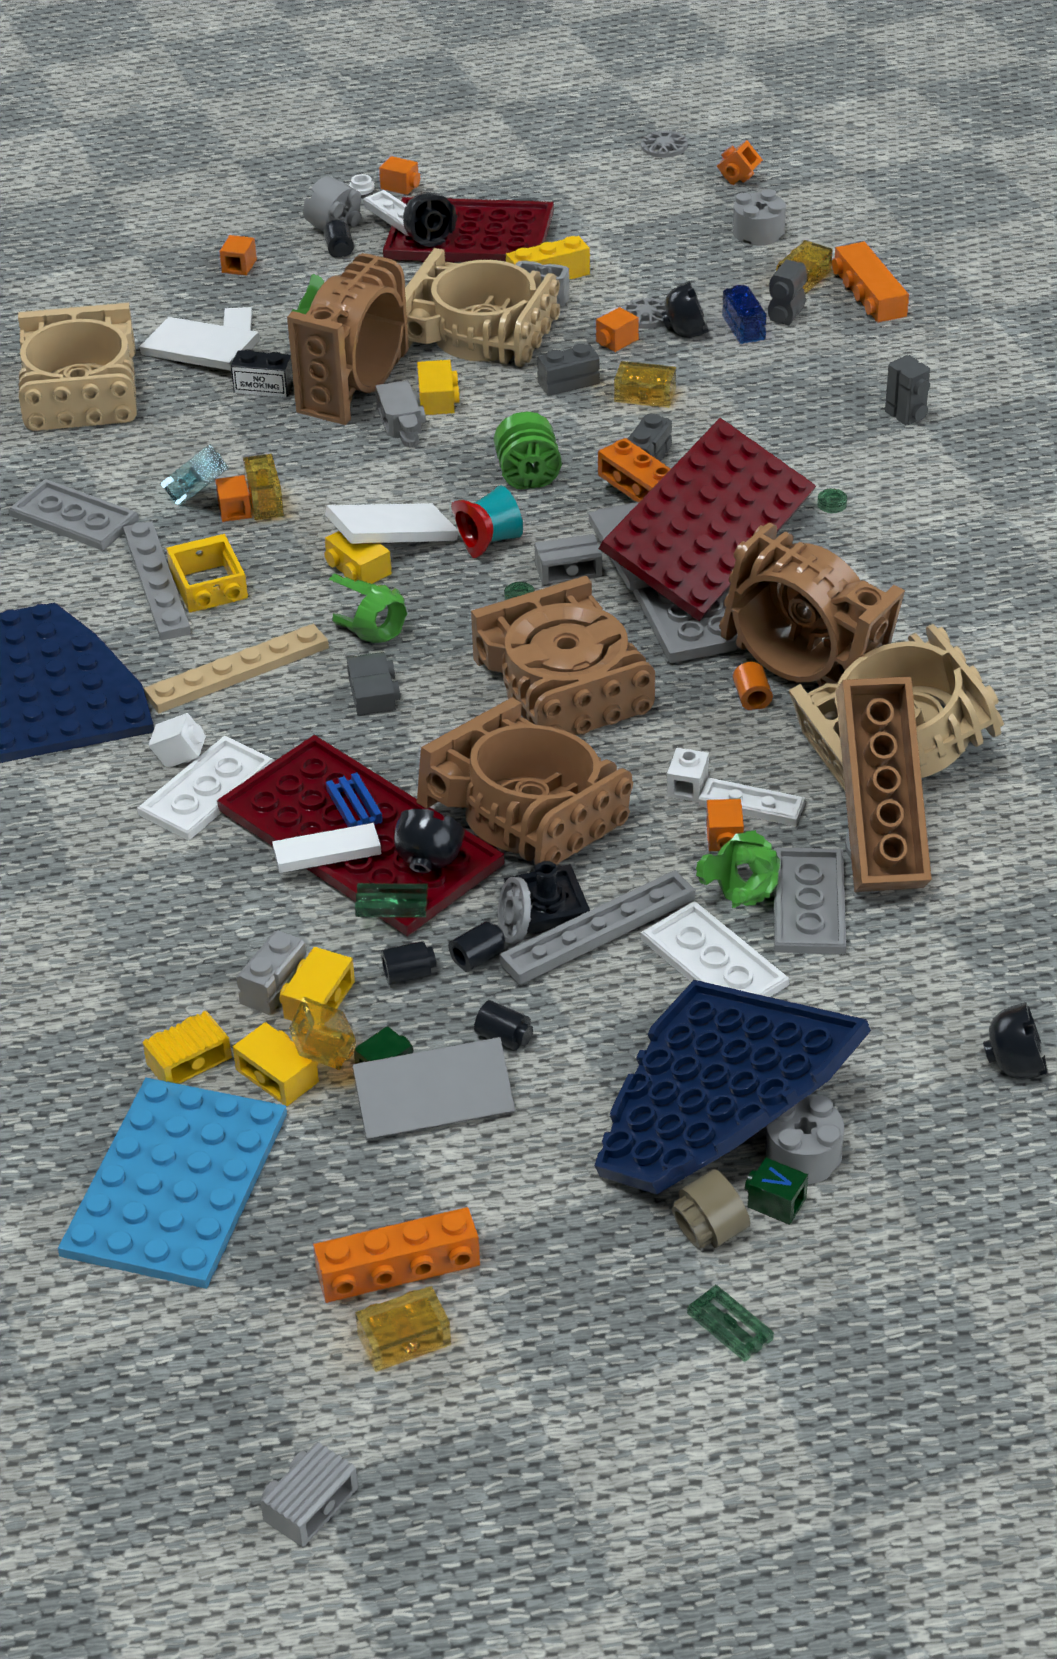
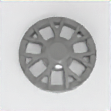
M672 130L651 132V134L644 136L641 141V148L646 154L661 158L678 156L685 152L688 146L687 138L680 134V132Z
M643 297L631 300L622 307L624 310L639 317V328H656L665 324L663 318H657V316L662 317L661 313L666 311L664 310L665 303L663 300Z
M510 877L506 880L498 902V925L504 933L505 942L513 944L523 941V938L528 933L529 922H531V893L527 882L520 877Z

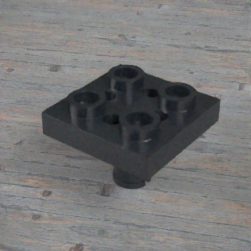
M543 861L535 866V872L511 876L520 877L527 882L531 893V922H529L527 934L553 929L590 911L571 864L556 867V864L553 862Z

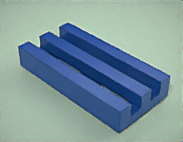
M358 773L351 774V780H347L345 776L340 777L338 784H334L333 780L326 782L327 792L348 827L370 823L375 825L383 822L380 809ZM354 788H355L357 794L359 795L360 799L362 800L363 804L365 805L366 809L368 810V812H369V814H370L371 817H369V816L367 815L365 809L363 808L362 804L360 803L359 799L357 798L356 794L354 793V791H353ZM341 792H345L354 811L360 818L359 821L355 820L342 798Z

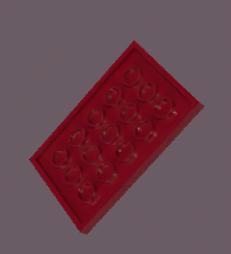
M402 197L401 201L407 205L408 201L413 197ZM447 198L456 209L457 221L453 233L449 232L443 244L435 247L423 246L410 236L391 226L383 248V258L391 260H419L424 262L433 249L437 248L444 250L445 262L455 263L474 260L506 262V253L514 252L519 248L538 246L546 241L554 214V202Z

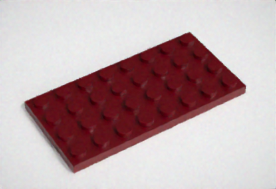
M719 418L605 537L598 549L700 621L730 587L729 576L734 569L736 560L734 552L737 546L742 541L746 542L750 539L759 526H764L767 523L776 525L778 533L813 493L816 485L734 428L731 424Z
M316 735L311 736L217 800L220 812L273 846L272 841L348 828L327 792L326 782L333 780L334 784H338L340 777L345 776L347 780H351V774L358 773L382 813L383 822L374 825L381 845V854L305 869L407 937L505 864L504 853L465 830L458 857L449 866L440 870L430 871L429 873H419L412 870L410 865L403 861L396 851L394 844L395 827L403 811L426 808L418 804L415 797ZM354 788V789H353L354 793L356 794L357 798L359 799L360 803L362 804L363 808L365 809L367 815H368L369 817H371L370 814H369V812H368V810L366 809L365 805L363 804L362 800L360 799L359 795L357 794V792H356V790H355V788ZM341 792L340 794L355 820L359 821L360 818L354 811L345 792ZM430 807L427 808V810L434 811L433 818L444 821L445 816Z

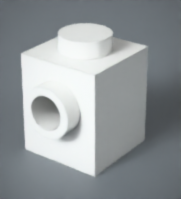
M186 713L156 724L148 746L162 764L170 768L184 762L190 763L197 759L201 753L206 735L201 726L196 724L192 717Z
M676 748L667 772V797L698 802L708 779L709 753Z

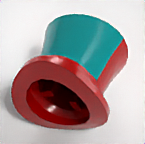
M498 485L486 496L474 503L466 500H457L451 504V510L458 530L472 558H477L484 554L491 542L517 539L523 534L524 528L520 509L511 492L502 485Z

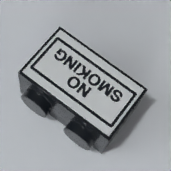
M253 350L237 351L231 364L234 393L288 397L293 386L290 354L255 352Z

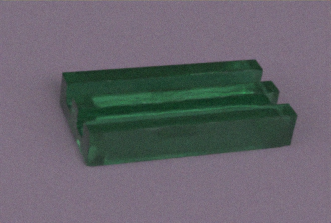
M358 883L355 916L426 917L428 884Z
M718 1285L713 1286L687 1306V1314L744 1362L751 1358L753 1352L757 1353L760 1351L765 1342L768 1344L774 1340V1332ZM716 1300L752 1330L756 1336L753 1338L737 1324V1321L728 1313H723L710 1301Z

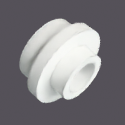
M365 174L353 176L349 184L350 187L359 191L361 195L369 194L375 188L371 177Z

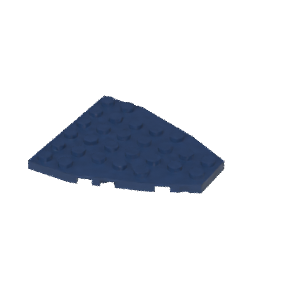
M55 602L38 604L33 607L17 610H6L0 613V763L153 733L154 724L143 685L92 630Z
M693 980L651 1026L647 1034L650 1039L647 1050H639L636 1056L639 1066L635 1074L627 1075L610 1112V1118L613 1122L611 1131L604 1132L602 1139L603 1148L598 1153L594 1165L599 1176L654 1194H659L729 1153L827 1083L871 1032L867 1019Z

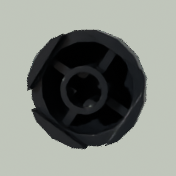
M423 192L417 194L408 201L404 208V228L413 240L423 246L435 247L443 244L449 232L452 234L457 221L456 209L446 197L439 193Z
M691 281L672 289L664 302L666 311L661 313L666 328L672 327L677 335L687 338L709 332L708 325L705 324L703 319L705 317L696 292L692 288Z
M427 809L405 810L401 813L400 818H398L395 827L394 844L396 851L403 861L409 864L410 868L416 872L429 873L430 871L443 869L458 857L461 850L465 830L460 823L445 815L444 821L433 818L434 811Z
M1027 1002L1000 1011L992 1019L989 1026L990 1040L983 1042L989 1063L997 1062L1001 1071L1011 1078L1023 1080L1047 1075L1048 1067L1045 1055L1042 1058L1040 1055L1042 1052L1040 1036L1031 1010L1027 1007Z

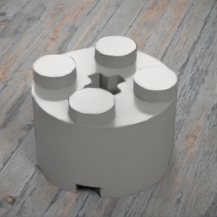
M330 176L322 177L313 185L311 190L314 193L310 199L306 197L303 207V215L307 222L323 232L325 226L333 220L344 221L348 226L352 227L359 224L361 220V213H359L361 193Z
M764 189L761 193L737 194L733 210L734 237L741 242L743 240L751 241V245L757 246L769 245L779 241V237L785 234L786 204L784 200L776 196V191L772 189Z
M823 1095L806 1097L766 1126L765 1157L808 1174V1184L821 1182L830 1177L831 1173L839 1167L842 1161L844 1121L838 1110L833 1107L831 1099Z

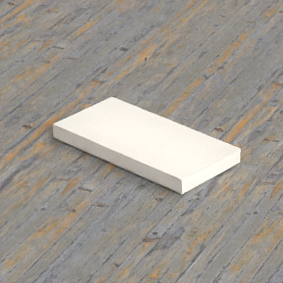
M168 317L139 348L142 355L231 371V364L237 351L252 350L260 341V336L257 331Z
M432 503L327 505L325 512L326 517L351 544L455 541L459 530Z
M224 735L137 808L138 815L189 841L222 813L217 805L219 798L275 760Z
M696 901L691 902L641 932V940L690 982L698 980L771 997L789 986V977Z

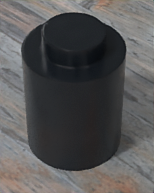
M333 220L325 226L324 237L330 255L334 258L349 256L354 249V244L348 225L344 221Z
M484 921L451 940L448 948L453 961L465 972H469L502 953L505 936L499 926Z
M424 941L381 950V962L388 985L431 976V968L436 967L434 950L432 946L426 947Z
M488 1000L482 1005L476 1016L474 1031L476 1034L487 1039L500 1037L503 1046L517 1050L520 1046H526L529 1043L533 1034V1026H531L529 1016Z

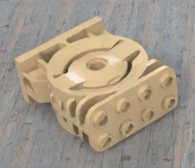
M434 248L405 287L409 348L413 342L423 344L436 342L444 352L460 359L470 361L500 360L501 364H508L511 358L515 356V365L523 367L525 363L531 361L534 349L540 347L543 335L549 333L553 320H557L559 317L560 304H557V295L560 282L556 280V275L548 273L541 282L539 271L533 270L529 273L520 266L504 261L474 260L460 264L445 262L444 250Z
M129 303L18 312L20 356L22 368L19 372V402L23 423L29 430L38 431L127 423L135 419L137 414L136 386L132 357L136 354Z
M934 624L927 626L928 642L926 643L923 642L917 633H913L908 637L909 641L883 645L865 653L845 670L838 684L826 683L809 693L804 690L801 684L789 690L802 733L844 791L836 690L842 680L911 677L921 778L933 775L952 764L965 752L970 741L975 747L982 745V729L985 728L994 738L1001 735L1000 727L1004 726L1001 715L995 708V705L998 704V698L990 685L986 687L983 685L981 676L973 665L969 667L966 664V659L958 646L952 647L943 627L937 628Z

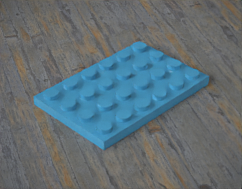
M146 1077L58 1246L59 1257L207 1289L287 1116L286 1105Z

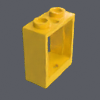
M225 534L166 548L170 572L189 613L248 598L245 573ZM221 566L225 567L229 575L192 585L188 584L184 576Z

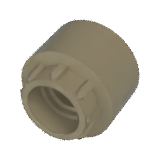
M716 1169L710 1170L680 1189V1199L676 1200L672 1207V1212L679 1228L688 1240L698 1248H704L710 1243L714 1248H717L749 1228L751 1224L748 1212L740 1196L727 1178Z

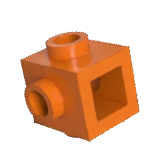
M746 140L737 148L732 145L721 154L723 159L717 165V168L721 171L723 177L730 184L734 185L740 180L744 183L755 174L753 170L763 159Z

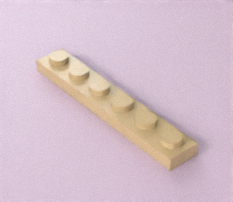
M313 623L144 688L145 696L159 714L329 648L328 639Z

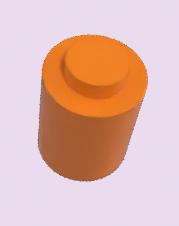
M746 662L739 665L733 672V681L742 706L747 710L766 708L771 703L773 694L763 667L757 662Z

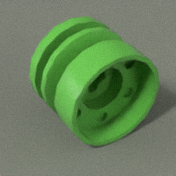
M525 411L514 413L499 424L493 438L501 473L506 482L520 490L544 487L550 484L558 476L562 462L553 428L547 418L538 413Z

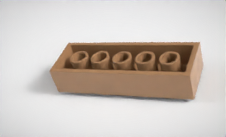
M911 677L842 680L836 690L854 892L924 888L932 878Z

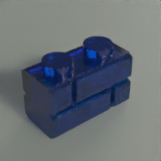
M736 285L733 288L725 289L723 291L722 302L724 304L722 305V316L734 336H736L739 344L765 340L767 314L749 286Z

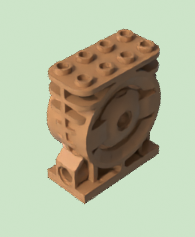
M367 253L357 255L353 262L346 266L345 271L341 275H334L324 282L316 293L306 314L292 311L287 316L297 413L346 425L351 420L350 403L354 391L357 390L365 393L376 391L375 385L384 384L393 367L408 352L405 279L403 269L396 261Z
M767 523L764 526L761 525L756 529L753 536L746 542L742 541L734 552L735 565L729 576V582L731 583L729 593L724 600L726 609L719 624L721 637L728 641L738 634L736 640L737 647L742 650L747 648L760 664L782 678L795 682L817 681L820 687L826 683L838 684L842 674L856 659L875 648L891 644L905 590L893 585L889 590L883 592L866 581L860 580L853 569L831 551L809 543L798 542L793 544V535L788 532H783L776 538V525L772 523Z
M586 575L471 611L474 661L478 666L485 664L488 670L503 673L507 698L513 697L522 702L521 716L529 722L579 735L609 724H616L633 716L644 715L653 706L655 701L654 668L646 662L645 657L637 651V648L632 643H628L627 632L621 622L610 613L604 611L592 596V582Z
M513 697L421 747L417 803L426 809L437 802L447 807H466V820L475 834L495 847L519 853L527 861L535 859V865L543 861H550L557 866L561 861L574 853H578L582 848L595 840L601 839L617 826L623 825L629 817V801L633 788L631 772L624 768L617 770L616 764L608 759L601 761V758L597 756L594 749L588 743L572 733L550 726L535 725L522 718V702Z

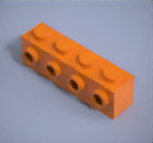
M626 438L598 450V476L636 502H640L671 469Z
M468 1207L313 1244L316 1272L325 1303L480 1266L479 1236Z

